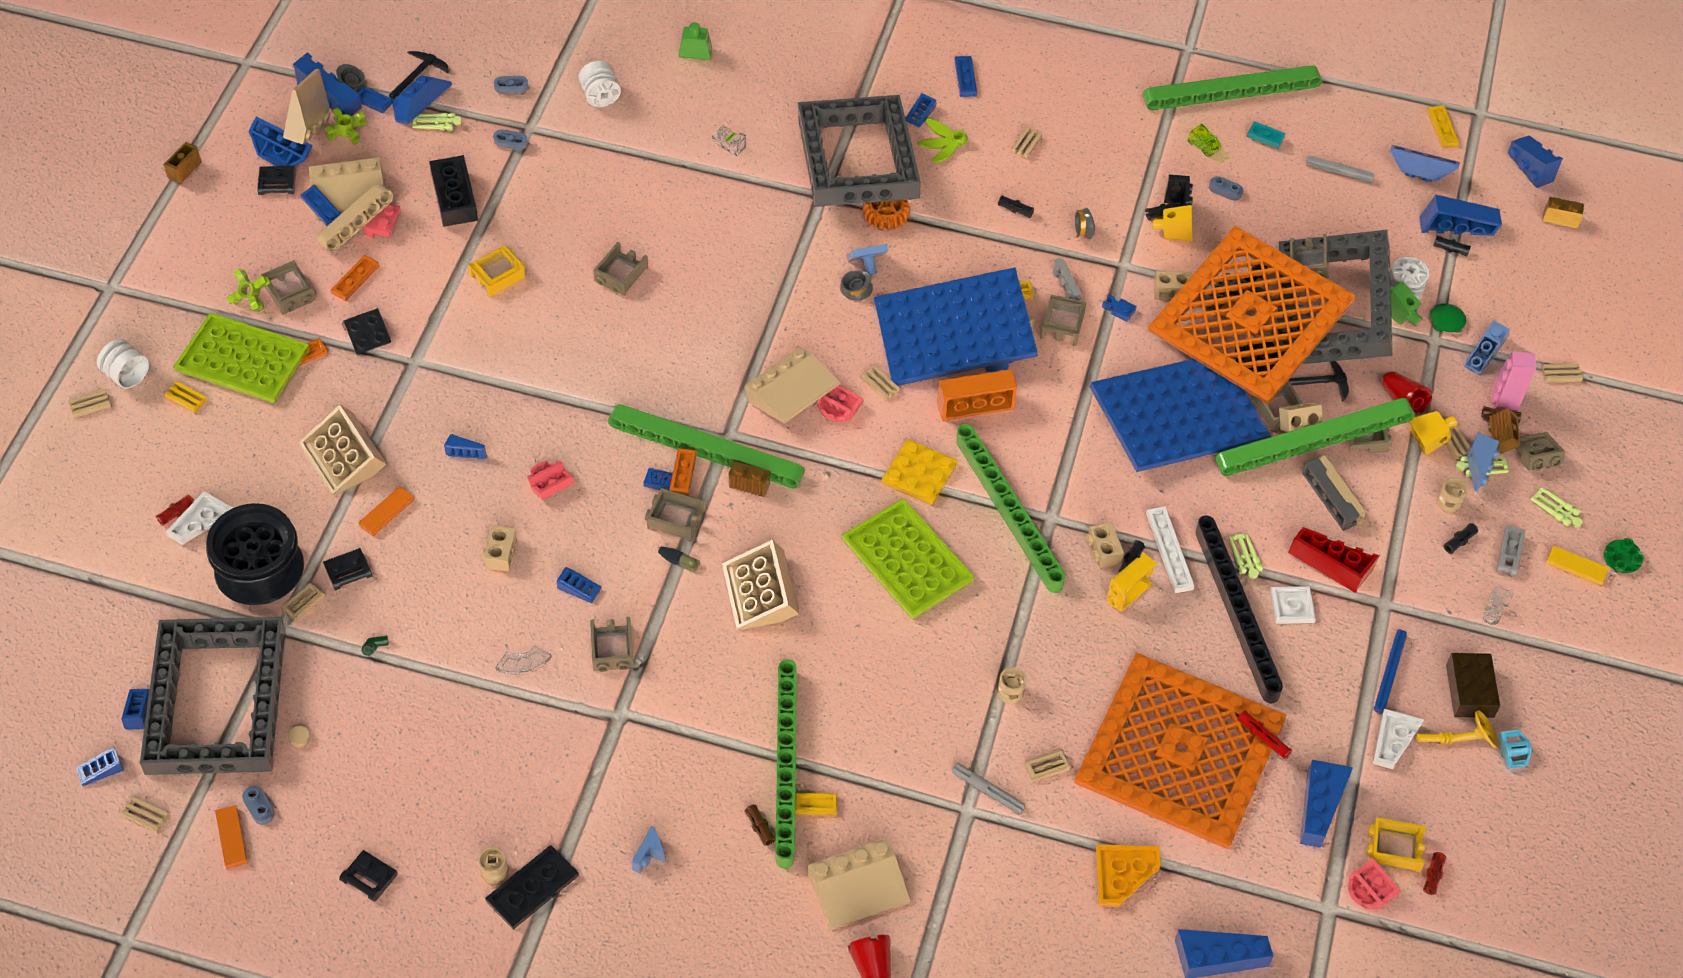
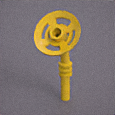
M1480 710L1475 712L1477 728L1474 731L1452 734V732L1416 734L1417 742L1452 744L1458 741L1478 738L1481 740L1484 738L1494 748L1499 747V741L1492 725Z

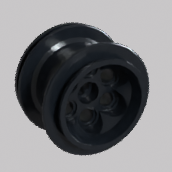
M260 503L240 505L222 514L213 523L208 532L206 540L207 558L214 569V578L218 588L229 599L245 605L271 603L287 595L301 579L304 570V557L298 546L297 532L290 519L281 510Z

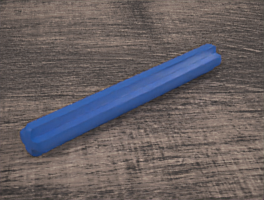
M1398 629L1395 634L1374 706V711L1380 714L1386 709L1407 637V632Z

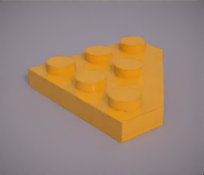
M1096 844L1098 906L1120 907L1160 869V846Z

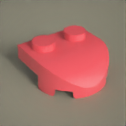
M387 205L362 227L365 235L371 238L375 234L390 237L401 212L400 206Z
M839 385L818 400V407L820 413L825 418L835 422H846L855 415L864 400L862 397Z
M556 460V464H549L547 461H544L530 469L531 474L527 476L533 493L541 500L549 498L552 494L566 489L569 485L575 483L573 476L564 469L562 462Z
M1374 858L1357 871L1354 870L1349 877L1348 892L1351 898L1358 905L1366 909L1382 908L1401 893V890Z

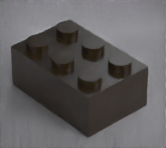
M1451 653L1446 669L1454 717L1475 718V712L1480 710L1487 718H1495L1500 708L1492 654Z

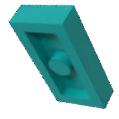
M1254 121L1247 137L1279 149L1286 133Z

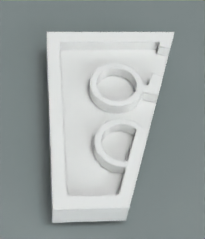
M204 491L166 531V534L169 538L183 545L210 529L222 514L233 507Z
M1384 709L1372 764L1393 769L1423 724L1424 719Z

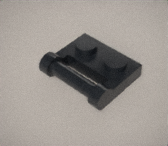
M259 166L258 195H264L265 193L295 194V166ZM265 184H288L284 186H265Z
M361 548L323 561L335 591L341 589V586L359 579L373 577Z
M362 850L352 864L341 873L339 880L344 884L349 883L368 895V899L375 902L396 878L398 873L394 868ZM354 874H359L363 878L375 884L376 887L371 888L367 884L363 883L362 881L354 877Z

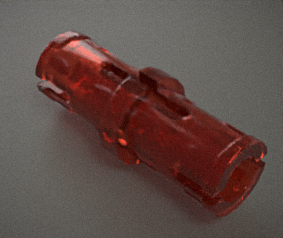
M187 494L178 502L171 503L169 508L155 517L159 524L164 526L173 518L180 517L194 500Z
M1441 852L1433 853L1430 867L1426 870L1427 877L1423 891L1429 895L1437 893L1439 881L1443 878V866L1447 857Z

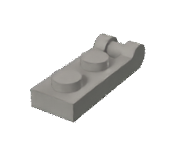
M1057 258L1054 262L1053 276L1058 278L1061 288L1063 287L1066 298L1080 300L1081 292L1066 262L1062 258Z
M1506 525L1496 572L1509 573V576L1516 577L1526 530ZM1505 562L1512 563V566L1505 565Z

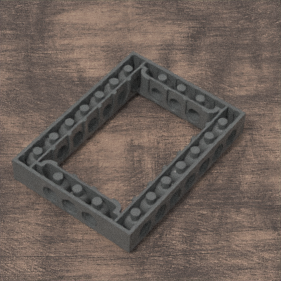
M900 95L798 102V122L815 207L920 199L921 181ZM885 123L896 173L872 174V176L857 175L846 178L835 177L829 182V171H827L823 139L820 138V128Z
M1388 230L1327 236L1329 262H1346L1347 260L1357 259L1367 260L1370 258L1371 329L1327 333L1302 364L1393 356L1390 242ZM1323 237L1312 238L1314 245L1324 244ZM1305 239L1294 240L1296 247L1306 246ZM1290 240L1279 241V251L1289 257ZM1324 252L1297 255V262L1304 266L1324 263ZM1290 282L1281 284L1282 289L1291 287ZM1293 293L1284 294V300L1292 299ZM1295 304L1285 305L1286 311L1296 309ZM1282 306L1278 307V312L1283 311ZM1297 315L1287 316L1288 322L1298 320ZM1284 317L1278 318V323L1285 322ZM1299 326L1290 327V333L1298 332ZM1286 328L1278 329V335L1287 333ZM1297 338L1292 339V344L1295 342ZM1288 339L1279 340V346L1289 345ZM1286 351L1281 352V357L1285 354Z
M282 617L159 620L140 756V765L145 775L272 771L286 632ZM259 647L260 654L259 659H257L258 673L257 677H255L256 692L253 694L254 710L251 712L252 729L249 731L250 748L248 749L243 742H235V744H219L217 742L211 745H198L197 743H193V745L170 744L182 649Z

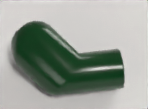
M388 636L368 638L361 648L362 653L365 656H370L378 647L389 645Z

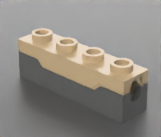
M1325 455L1307 462L1302 473L1341 529L1344 531L1363 523L1366 514L1365 507L1356 499L1354 492L1348 488L1344 478L1335 470L1333 463Z

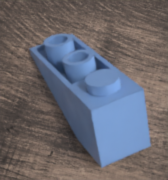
M1493 320L1465 362L1464 367L1480 375L1509 337L1510 329Z
M1479 432L1467 454L1474 491L1478 492L1480 486L1486 485L1489 478L1486 474L1490 473L1494 466V463L1491 461L1496 459L1500 451L1497 449L1499 441Z

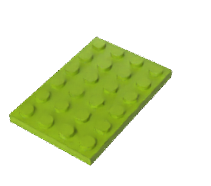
M210 312L173 367L176 372L275 404L301 364L302 359L306 356L310 346L307 343Z
M904 498L842 534L841 539L912 620L975 580V576Z

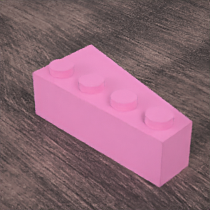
M1512 351L1493 382L1491 403L1494 404V408L1500 409L1501 407L1505 408V410L1509 408L1511 411L1518 412L1536 370L1535 354Z

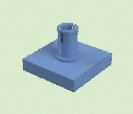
M884 244L852 250L846 255L847 261L861 259L864 261L865 271L870 275L875 274L877 271L874 257L882 256L888 252V246Z

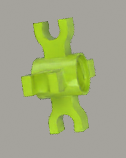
M339 108L332 110V113L335 115L333 118L337 124L325 127V131L328 133L326 136L329 141L334 140L340 135L344 138H349L353 145L359 143L358 132L354 128L367 124L364 120V113L361 111L354 117H351L347 114L343 115Z
M238 269L233 273L240 284L236 293L226 297L229 304L233 303L236 305L244 298H248L253 311L257 310L259 312L264 309L258 296L260 295L261 288L271 284L269 277L261 276L252 283L248 279L245 270L241 271V269ZM249 286L251 287L250 294L247 293V288Z

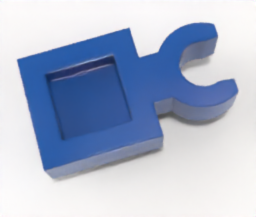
M1112 295L1107 296V301L1110 303L1103 301L1102 304L1104 309L1112 310V315L1126 322L1134 314L1137 307L1122 298L1118 302Z

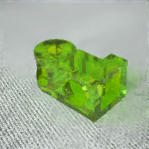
M1203 124L1191 130L1187 141L1191 145L1195 144L1202 150L1205 156L1211 157L1221 150L1220 141Z

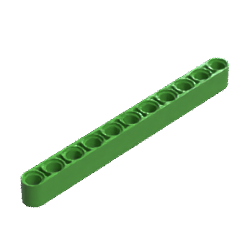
M1311 65L1150 87L1144 90L1142 95L1149 110H1159L1311 89L1320 86L1323 80L1318 68Z
M1401 398L1223 451L1217 454L1215 461L1223 476H1230L1407 423L1414 419L1415 413L1408 399Z
M617 404L608 419V424L615 429L677 450L678 448L697 450V457L730 468L733 461L769 470L771 482L792 489L798 487L805 473V469L797 463L625 405Z
M969 424L960 425L957 430V446L1045 587L1052 593L1062 591L1065 580V573L974 428Z
M789 659L781 661L778 666L775 861L778 867L783 869L790 868L794 864L797 667L795 662ZM784 742H789L790 744H789V745H784L783 743H784ZM788 760V761H790V762H789V763H783L782 761ZM782 779H789L790 781L785 782ZM783 797H788V798H790V799H789V800H783V799H781V798H783ZM782 816H789L790 818H788V819H783V818H781V817H782ZM782 835H789L790 837H788V838H782L781 836H782ZM782 854H788V855H790V856H788V857H782V856H780V855H782Z

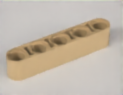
M380 184L374 185L319 233L317 237L318 244L330 252L339 249L391 203L393 193Z

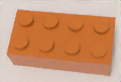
M1012 369L940 380L937 406L942 421L1014 410L1017 384Z

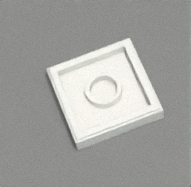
M1310 586L1271 587L1270 594L1276 624L1315 623L1316 617Z

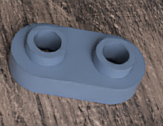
M501 76L494 80V89L498 93H523L529 87L528 80L524 76Z
M501 129L493 135L494 143L499 147L523 150L528 145L527 136L520 132Z
M1219 176L1213 177L1210 180L1209 189L1211 192L1230 200H1239L1242 197L1243 187L1240 184Z
M257 786L247 788L243 792L242 798L252 818L260 825L270 823L274 818V810L263 790Z

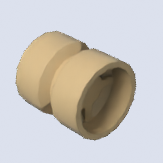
M1448 478L1445 480L1437 498L1438 507L1447 513L1459 511L1468 492L1466 483L1459 478Z
M1009 667L1003 670L1000 675L998 696L1007 704L1018 703L1023 698L1026 676L1021 669Z
M497 847L484 849L478 858L481 877L489 885H499L507 879L509 874L506 855L503 850Z

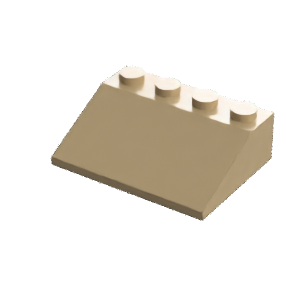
M315 69L292 89L283 138L304 144L319 129H322L325 123H328L330 119V113H328L329 103L319 69Z
M380 157L309 166L311 187L315 185L340 214L374 185L380 184L384 186Z
M800 347L751 380L744 387L750 404L785 424L839 386L840 381L812 353Z
M341 405L299 441L300 446L333 496L372 478L387 465L353 412Z
M774 540L722 563L737 630L781 623L799 615L784 549Z
M888 838L808 865V879L830 931L910 903L896 856Z

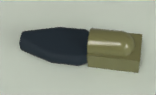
M661 546L658 550V553L667 561L695 573L700 565V560L677 549Z

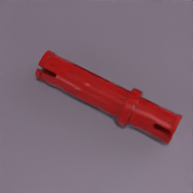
M1246 710L1238 716L1237 720L1250 730V734L1260 738L1284 760L1291 754L1292 749L1265 728L1263 722L1257 721Z

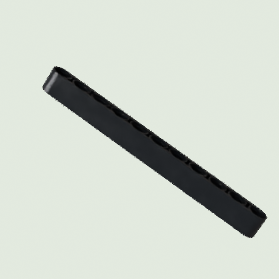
M1204 515L1198 520L1195 531L1196 537L1261 697L1267 703H1276L1283 689L1282 681L1217 524L1211 516Z

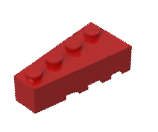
M1305 527L1294 537L1288 551L1292 556L1354 593L1357 592L1374 570L1380 556L1375 553L1372 555L1364 553V549L1358 547L1355 549L1344 545L1345 542L1340 540H1329L1326 535Z

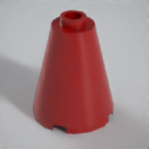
M1394 371L1383 376L1382 386L1393 401L1401 398L1408 399L1415 414L1418 412L1422 414L1427 409L1432 400L1430 395L1431 389Z
M877 935L878 939L865 937L849 943V953L861 978H891V939L889 935Z

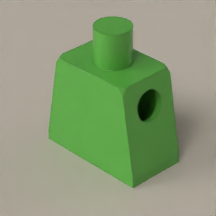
M697 22L691 23L690 27H684L679 57L710 60L712 44L708 29L700 28Z
M1402 281L1391 289L1392 319L1400 325L1409 320L1416 326L1423 319L1416 312L1421 304Z

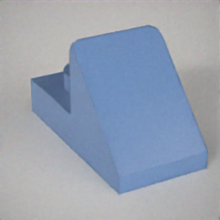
M651 826L632 859V870L641 873L642 869L649 865L651 857L665 862V853L655 827Z

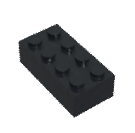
M464 155L429 161L443 227L478 221L476 203Z

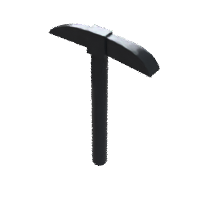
M408 51V54L424 61L389 94V97L394 99L429 65H434L442 71L449 73L447 63L430 53Z
M1330 361L1334 375L1289 379L1291 385L1335 382V384H1338L1342 402L1346 400L1349 393L1346 374L1336 361Z

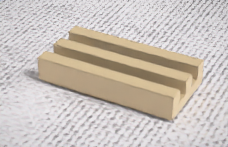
M1026 127L1012 147V153L1027 159L1041 139L1042 132L1036 133L1035 129L1031 131L1030 127ZM1035 137V139L1032 141L1026 152L1023 153L1024 149L1027 147L1031 139Z
M1543 364L1541 368L1545 383L1582 382L1583 376L1580 375L1581 369H1579V364Z
M873 366L872 370H867L866 374H861V379L885 401L900 390L876 366Z
M105 389L68 400L73 418L111 407Z
M1458 426L1450 429L1452 442L1450 440L1445 445L1453 458L1458 460L1462 456H1467L1470 445Z
M310 582L284 604L281 610L283 613H287L288 617H292L293 621L297 622L319 603L325 595Z
M1063 750L1030 760L1024 764L1025 769L1028 770V775L1031 776L1032 783L1069 771L1071 768ZM1061 757V759L1058 761L1046 763L1048 761ZM1046 763L1043 766L1032 769L1034 766Z
M132 796L131 802L125 806L126 809L121 811V816L158 833L168 819L169 814ZM135 805H136V806H139V807H141V808H143V809H145V810H147V811H149V812H151V813H153V814H155V815H158V816H160V817H162V818H159V817H157V816H154V815H152V814H150V813H148V812H146V811H144V810H142V809H140V808H138V807H135ZM133 811V812H135V813H137V814H139V815H142L143 817H145V818H147V819H150V820H152V821H154V822H156V823H158V824H157V825H154V824H152V823H150V822H148V821H146V820H144V819H142V818H139V817H137V816L131 814L130 812Z

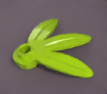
M928 118L925 121L928 127L944 138L921 140L917 144L930 149L945 147L932 159L933 163H939L948 159L955 152L957 146L966 144L968 136L963 130L952 131L944 124Z

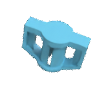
M1519 729L1500 732L1501 754L1505 759L1507 769L1527 766L1532 753L1530 741ZM1519 737L1522 741L1509 743L1507 738ZM1526 755L1525 760L1512 761L1511 758L1513 756Z

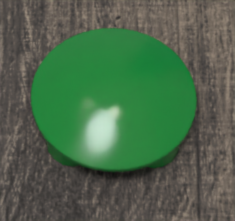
M1439 304L1431 310L1430 319L1436 331L1459 333L1463 330L1466 324V316L1457 306Z
M1630 538L1614 540L1604 549L1605 562L1610 568L1620 573L1635 572L1644 561L1640 548Z

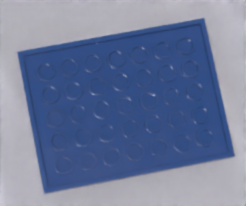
M1016 267L874 297L891 380L897 386L1038 356Z
M1195 359L1102 379L1090 384V389L1136 472L1223 452L1271 437L1270 432L1245 390Z

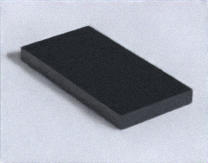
M550 845L489 894L485 901L514 930L579 876V872Z

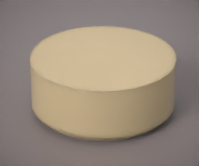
M296 726L289 731L288 738L292 746L303 747L308 744L310 734L306 727Z

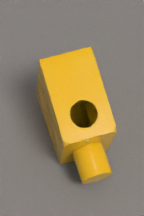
M1192 205L1164 209L1163 219H1153V230L1164 229L1165 239L1193 241Z
M1438 411L1414 417L1413 420L1409 421V429L1425 456L1450 441V429L1457 426V421L1453 415L1443 419Z

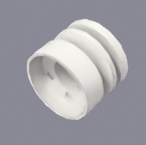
M594 61L585 65L580 70L578 75L579 82L590 105L604 107L614 103L619 98L621 87L609 63Z
M1413 257L1397 259L1391 268V289L1403 281L1417 299L1420 300L1429 278V269L1426 264Z
M116 339L109 342L101 350L97 358V367L119 387L129 389L140 383L146 376L149 369V361L146 356L127 341Z

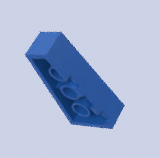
M308 52L293 63L297 85L315 69L320 70L329 108L332 110L339 108L343 115L352 116L362 108L360 95L344 82L340 83L335 74L332 72L327 73L323 69L324 65L319 61L315 63Z
M1436 194L1419 217L1421 233H1428V230H1433L1444 234V231H1454V234L1470 232L1471 235L1494 236L1502 226L1500 209Z
M1318 760L1311 761L1307 771L1300 844L1321 848L1353 767Z
M1178 929L1175 937L1185 978H1199L1269 967L1273 958L1268 936Z

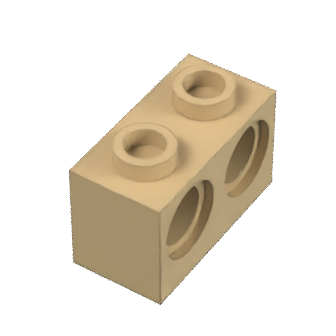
M1156 271L1154 299H1172L1192 276V272Z
M1315 402L1279 408L1280 429L1286 432L1323 422L1322 405Z
M1109 522L1090 526L1086 540L1088 546L1092 547L1093 560L1097 561L1099 568L1122 564L1124 552L1113 523Z
M492 526L491 533H487L486 537L487 549H483L482 561H485L486 569L510 571L517 542L516 528Z

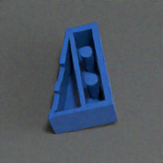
M1529 135L1511 142L1508 150L1510 158L1515 161L1519 169L1524 172L1536 188L1554 182L1563 160L1562 157L1554 156L1552 154L1553 151L1544 149L1540 142Z

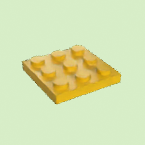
M907 439L883 476L881 483L933 506L957 467L958 460Z

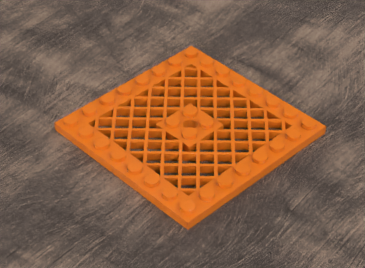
M1235 225L1148 326V331L1256 398L1269 404L1355 301L1356 295ZM1246 256V261H1236V257ZM1260 265L1261 270L1252 271L1251 266ZM1248 267V272L1239 273L1238 268ZM1235 269V274L1226 275L1225 270ZM1275 274L1276 278L1267 280L1266 275ZM1263 276V280L1254 282L1253 277ZM1250 277L1249 283H1240V279ZM1237 279L1236 285L1228 286L1227 281ZM1224 281L1225 286L1215 288L1214 283ZM1282 283H1291L1290 288H1281ZM1269 285H1278L1277 290H1268ZM1265 286L1264 292L1256 293V287ZM1252 288V292L1246 290L1244 294L1242 293L1243 289ZM1239 290V295L1230 297V291ZM1306 291L1305 297L1297 298V292ZM1226 292L1227 297L1217 299V293ZM1293 293L1292 299L1284 300V294ZM1213 294L1214 299L1204 300V295ZM1280 295V300L1271 302V296ZM1321 300L1322 305L1312 307V301ZM1308 302L1309 307L1299 309L1298 303ZM1228 303L1229 308L1219 309L1218 304ZM1295 304L1296 309L1286 311L1285 305ZM1215 305L1216 310L1206 311L1205 306ZM1282 306L1283 311L1277 312V307ZM1202 307L1203 312L1193 313L1192 308ZM1251 310L1256 312L1254 316H1248L1246 313ZM1310 313L1311 318L1301 320V314ZM1220 315H1225L1226 320H1221ZM1297 315L1298 320L1288 322L1287 316ZM1217 316L1218 321L1208 322L1207 317ZM1284 317L1285 322L1275 324L1274 318ZM1204 318L1205 323L1195 324L1194 319ZM1191 320L1192 325L1182 326L1181 321ZM1232 325L1233 330L1223 331L1222 326ZM1303 325H1308L1303 331ZM1299 326V332L1290 333V327ZM1219 327L1220 332L1210 333L1209 328ZM1286 328V334L1277 335L1276 329ZM1206 329L1207 334L1197 335L1196 330ZM1273 330L1274 335L1264 337L1263 331ZM1260 332L1261 337L1251 339L1250 334L1256 337ZM1247 334L1248 339L1238 341L1237 335ZM1234 336L1235 341L1225 343L1224 337ZM1221 338L1222 343L1212 345L1211 339ZM1297 338L1295 342L1292 344V339ZM1288 339L1289 345L1279 346V340ZM1275 341L1276 347L1266 348V342ZM1262 343V349L1253 350V344ZM1249 345V351L1240 352L1239 346ZM1236 347V353L1227 354L1226 348ZM1286 351L1285 354L1281 357V352ZM1277 352L1278 358L1268 359L1267 354ZM1264 354L1265 360L1255 361L1254 356ZM1251 356L1252 362L1242 363V357ZM1275 364V366L1270 370V365ZM1266 366L1267 371L1257 372L1256 367Z
M1136 652L1074 783L1229 850L1272 751L1256 735L1253 736L1250 732L1245 733L1242 728L1244 725L1237 718L1246 710L1257 721L1263 722V726L1278 737L1287 715ZM1155 685L1158 691L1150 693L1147 687ZM1141 689L1145 694L1143 696H1139ZM1174 693L1176 699L1169 701L1166 695ZM1161 697L1163 703L1155 705L1153 699ZM1148 701L1150 707L1142 709L1140 703ZM1193 701L1195 707L1187 709L1185 703ZM1135 705L1137 711L1131 712L1133 706ZM1180 705L1182 711L1174 713L1172 707ZM1167 709L1169 715L1161 717L1159 710ZM1212 709L1214 715L1206 717L1204 710ZM1154 713L1156 719L1148 721L1146 714ZM1199 713L1201 719L1193 721L1191 714ZM1140 716L1143 723L1135 725L1132 719ZM1185 716L1188 723L1180 725L1178 718ZM1231 717L1233 723L1225 725L1223 718ZM1172 720L1174 724L1170 723L1167 728L1165 722ZM1217 720L1220 727L1212 729L1210 722ZM1127 721L1130 727L1123 728ZM1159 724L1162 731L1154 733L1151 726ZM1204 724L1207 731L1199 733L1197 726ZM1146 728L1149 735L1141 737L1138 730ZM1236 728L1239 735L1231 737L1229 730ZM1133 732L1136 739L1127 741L1125 734ZM1223 732L1226 739L1218 741L1216 734ZM1210 736L1213 743L1207 744L1208 738L1206 737ZM1120 737L1122 743L1116 744L1118 738ZM1163 737L1161 744H1159L1157 738ZM1254 737L1252 744H1250L1248 738ZM1152 740L1154 747L1146 749L1144 742ZM1242 740L1245 747L1237 749L1235 742ZM1138 744L1141 751L1133 753L1130 746ZM1229 744L1232 751L1224 753L1222 746ZM1182 745L1187 751L1180 752L1176 749V746ZM1125 748L1128 755L1120 757L1117 750ZM1216 748L1219 755L1211 757L1208 750ZM1112 752L1115 759L1108 761ZM1156 753L1155 761L1151 760L1150 754ZM1203 753L1206 759L1199 761ZM1247 753L1246 758L1243 761L1241 754ZM1144 756L1147 763L1139 765L1136 759ZM1235 756L1238 763L1230 765L1228 758ZM1131 760L1134 767L1125 769L1123 762ZM1222 760L1225 767L1217 769L1214 763ZM1209 764L1212 771L1204 773L1201 767ZM1118 765L1120 771L1112 773L1109 767ZM1164 765L1166 771L1158 773L1155 767ZM1150 768L1153 775L1144 777L1142 771ZM1196 769L1198 776L1190 777L1189 774L1193 775ZM1240 769L1238 776L1236 777L1234 770ZM1137 773L1139 779L1131 782L1128 775ZM1183 773L1185 779L1177 782L1174 775ZM1228 773L1231 780L1223 782L1220 775ZM1169 777L1172 783L1164 786L1161 779ZM1215 777L1218 784L1210 786L1207 779ZM1156 781L1158 788L1150 790L1148 783ZM1202 781L1205 788L1196 790L1194 783ZM1188 785L1191 792L1183 794L1180 787ZM1233 785L1231 792L1229 794L1226 787ZM1175 789L1178 796L1170 798L1167 791ZM1221 789L1224 796L1216 798L1213 791ZM1208 793L1210 800L1202 802L1199 795ZM1194 797L1197 804L1189 806L1186 799ZM1226 802L1222 810L1219 804ZM1214 806L1216 813L1209 815L1206 808Z

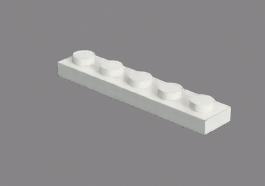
M1166 507L1148 509L1146 516L1174 593L1193 590L1194 583Z

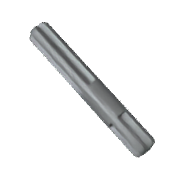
M1308 156L1307 166L1372 183L1374 173L1313 156Z
M960 763L953 767L952 773L1017 814H1021L1025 809L1023 802Z

